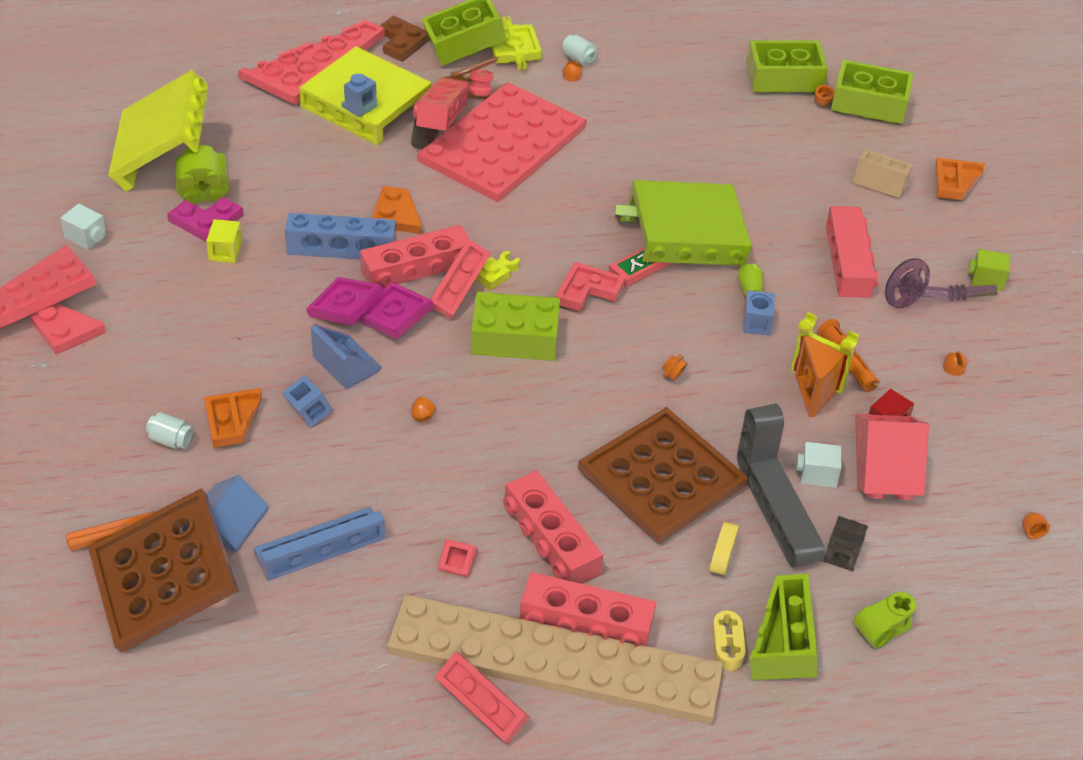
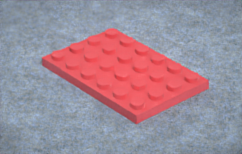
M507 82L418 152L417 161L499 202L585 129L586 119Z

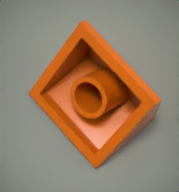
M804 336L795 377L808 416L815 417L835 394L845 354L811 336Z

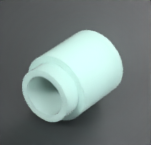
M578 35L567 36L562 44V50L565 52V55L583 66L593 63L597 57L596 45Z
M159 412L148 420L146 432L148 433L149 440L177 450L178 448L186 449L193 437L194 428L189 426L187 421Z

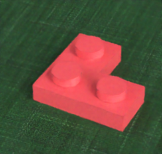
M574 262L555 297L560 298L559 305L581 311L590 294L616 302L625 285V277Z

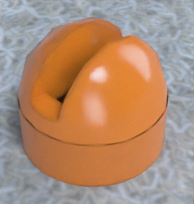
M576 61L566 63L563 68V78L570 82L579 81L582 78L581 65Z
M820 85L815 90L814 100L820 106H827L832 102L835 92L828 85Z
M950 352L945 357L943 363L944 371L953 376L962 375L967 366V358L961 352Z
M419 396L412 404L411 414L416 421L426 422L432 418L437 409L429 399Z
M1037 512L1028 513L1022 520L1023 530L1030 539H1039L1046 535L1050 529L1046 518Z

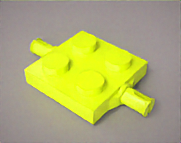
M506 16L502 17L501 21L507 41L490 47L493 57H498V61L495 63L507 64L516 62L518 70H521V68L525 70L527 68L526 61L542 59V50L533 25L512 24L510 16H507V19Z

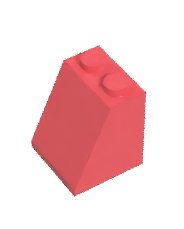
M855 414L857 488L866 493V497L873 499H884L885 494H895L896 498L901 500H914L915 495L924 496L929 423L914 416Z

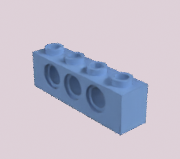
M289 213L285 228L287 255L360 259V250L396 241V220Z

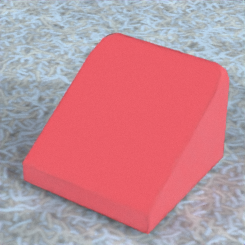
M446 539L438 570L469 577L478 548L473 545Z

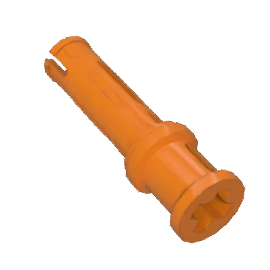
M836 319L825 321L817 329L818 336L838 345L847 337L840 329V323ZM854 350L849 371L865 392L873 391L878 387L880 381L856 350Z

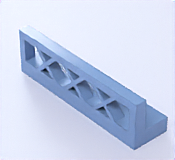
M368 507L254 547V554L267 581L384 540L385 519L380 511L373 512L372 508Z

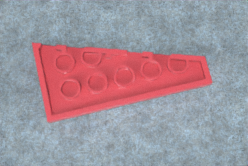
M367 20L342 29V34L334 37L326 35L322 37L321 42L314 45L308 42L280 53L279 58L267 62L262 60L257 62V67L250 70L246 67L238 70L239 78L296 105L300 102V86L355 46L365 51L385 36V28Z
M68 245L63 246L0 287V328L97 285L93 274Z

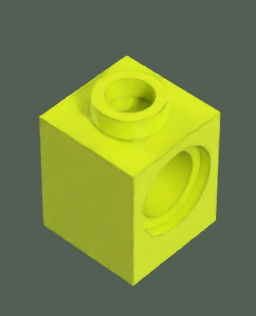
M213 220L206 240L209 261L236 263L242 245L240 222Z

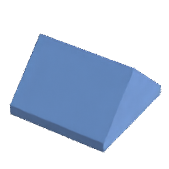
M313 324L311 327L313 357L345 389L372 376L382 368L350 335Z
M240 475L216 483L207 494L224 547L235 553L238 552L269 509L268 504ZM189 524L182 526V531L186 532Z

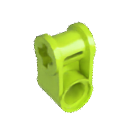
M895 592L876 604L862 609L854 618L853 624L874 648H880L911 628L913 622L912 615L917 608L916 600L909 593Z

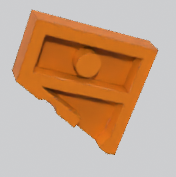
M937 158L935 164L937 197L962 200L983 174L985 163Z
M383 186L372 218L396 220V231L421 234L422 223L409 190Z
M261 388L204 397L213 448L244 443L262 400Z

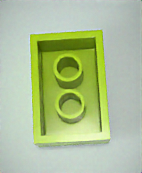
M467 0L421 18L428 40L441 66L507 41L501 17L491 0Z
M750 40L746 66L753 92L812 93L815 92L818 86L825 85L828 67L820 40Z
M843 59L831 110L843 114L858 115L864 118L884 120L889 123L903 124L914 73Z
M476 292L471 331V355L555 361L560 298Z

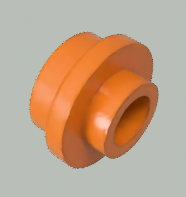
M679 354L677 357L673 355L669 357L662 367L665 370L664 378H670L675 381L688 365L683 360L684 356Z

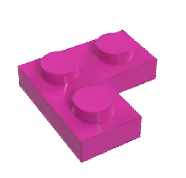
M224 197L206 210L185 200L167 213L170 223L205 242L214 219L237 221L244 215L243 207Z

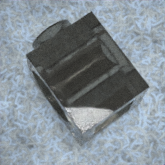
M838 516L823 562L853 572L864 543L868 525Z

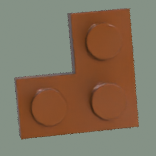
M395 16L390 17L380 25L385 28V37L391 39L383 45V54L401 62L429 41L424 29Z

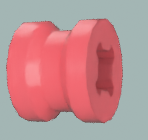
M487 70L470 72L469 78L472 82L469 85L468 92L479 96L491 95L492 87L490 82L493 80L494 74Z

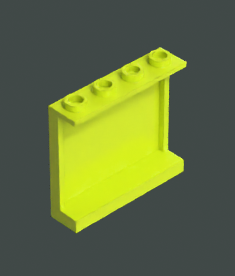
M355 46L299 87L300 104L302 108L378 145L383 141V128L420 100L421 96H424L427 90L432 87V82ZM354 74H363L376 82L377 107L361 117H357L341 105L345 101L344 84L351 81V76Z
M190 70L122 110L108 176L127 192L134 188L139 167L183 142L194 153L198 151L209 88L202 77H199L193 70Z

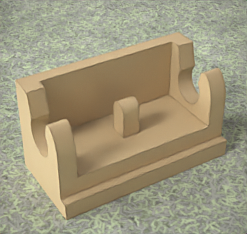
M865 149L858 160L852 183L900 199L903 190L906 189L913 164Z

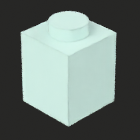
M77 204L60 217L64 238L87 250L107 236L103 215L81 204Z
M805 442L803 454L798 453L796 458V471H801L800 484L836 488L841 472V446Z

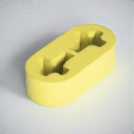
M724 521L711 561L710 572L725 576L736 542L739 525Z
M728 610L721 611L714 617L712 627L715 661L723 662V670L735 671L742 666L746 651L743 622L737 613ZM723 624H729V628L732 629L731 634H726V628ZM727 646L731 647L734 658L728 657V653H726Z

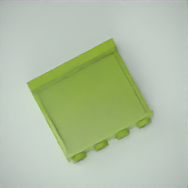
M633 180L628 200L630 206H636L646 246L642 258L643 262L743 266L747 263L752 244L733 184Z

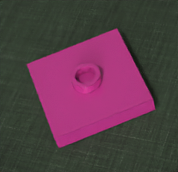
M337 277L306 310L309 317L353 325L384 292L379 284Z
M392 282L357 321L397 340L431 311L434 306L432 300Z

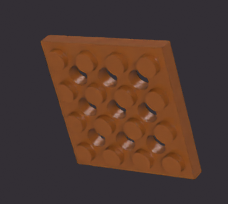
M668 407L660 410L578 462V469L657 543H661L745 487L749 478ZM658 440H670L671 443L662 444ZM636 453H641V454H646V453H647V454L649 455V457H647V458H641V457H638V456L636 455ZM678 457H689L692 461L683 462ZM616 466L620 468L625 467L628 470L625 472H618L613 468ZM656 471H667L670 475L660 476ZM698 475H709L713 479L703 480L699 478ZM634 485H639V486L645 485L648 489H646V490H637V489H635L633 486H634ZM677 489H681V490H686V489H687V490H689L691 493H690V494L683 495V494L678 493L676 490H677ZM654 504H666L668 508L658 509Z
M202 488L88 547L114 646L121 653L239 592L208 496ZM189 524L187 531L178 535L180 528ZM161 539L159 545L150 550L152 543L155 540ZM197 548L194 556L185 559L191 549ZM129 554H132L131 559L127 563L121 565L123 562V558ZM168 563L166 570L157 574L159 567ZM205 573L204 578L199 583L193 584L198 574ZM139 578L137 585L132 589H128L130 582ZM176 588L170 598L164 599L168 590ZM146 603L145 609L141 613L134 615L137 607Z

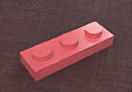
M468 239L431 297L433 309L451 319L491 253Z
M457 651L453 653L435 676L445 688L506 743H510L530 717Z

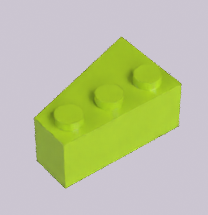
M808 573L776 575L766 605V613L758 630L755 648L750 656L751 680L818 677L817 647Z

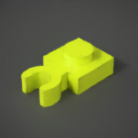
M510 251L501 253L498 260L490 257L475 280L491 291L508 280L510 272L519 269L520 259L516 258L513 261H509Z

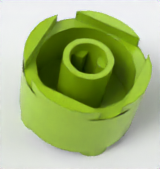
M199 145L196 153L188 147L184 150V154L180 157L177 156L175 160L176 190L183 198V201L187 200L196 205L200 201L216 203L222 197L226 198L229 190L228 160L224 153L221 152L219 154L215 152L214 147Z

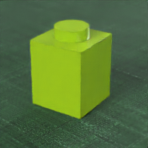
M978 249L975 259H970L967 273L972 275L971 286L1003 291L1010 272V254Z

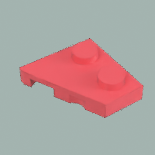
M57 303L29 315L31 323L55 354H59L106 333L103 322Z

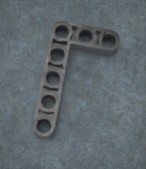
M775 403L746 410L737 452V461L740 470L749 477L747 484L787 562L792 568L823 561L825 550L817 530L777 458L784 428V416L781 407Z

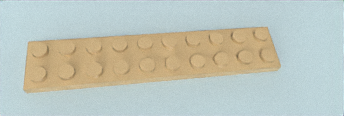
M407 594L404 596L387 645V654L444 666L453 653L457 651L486 676L712 725L723 668V662L644 645L635 647V643L625 641L624 644H621L620 640L607 638L605 640L602 636L593 634L588 636V633L571 632V630L565 628L559 629L556 626L542 625L537 622Z

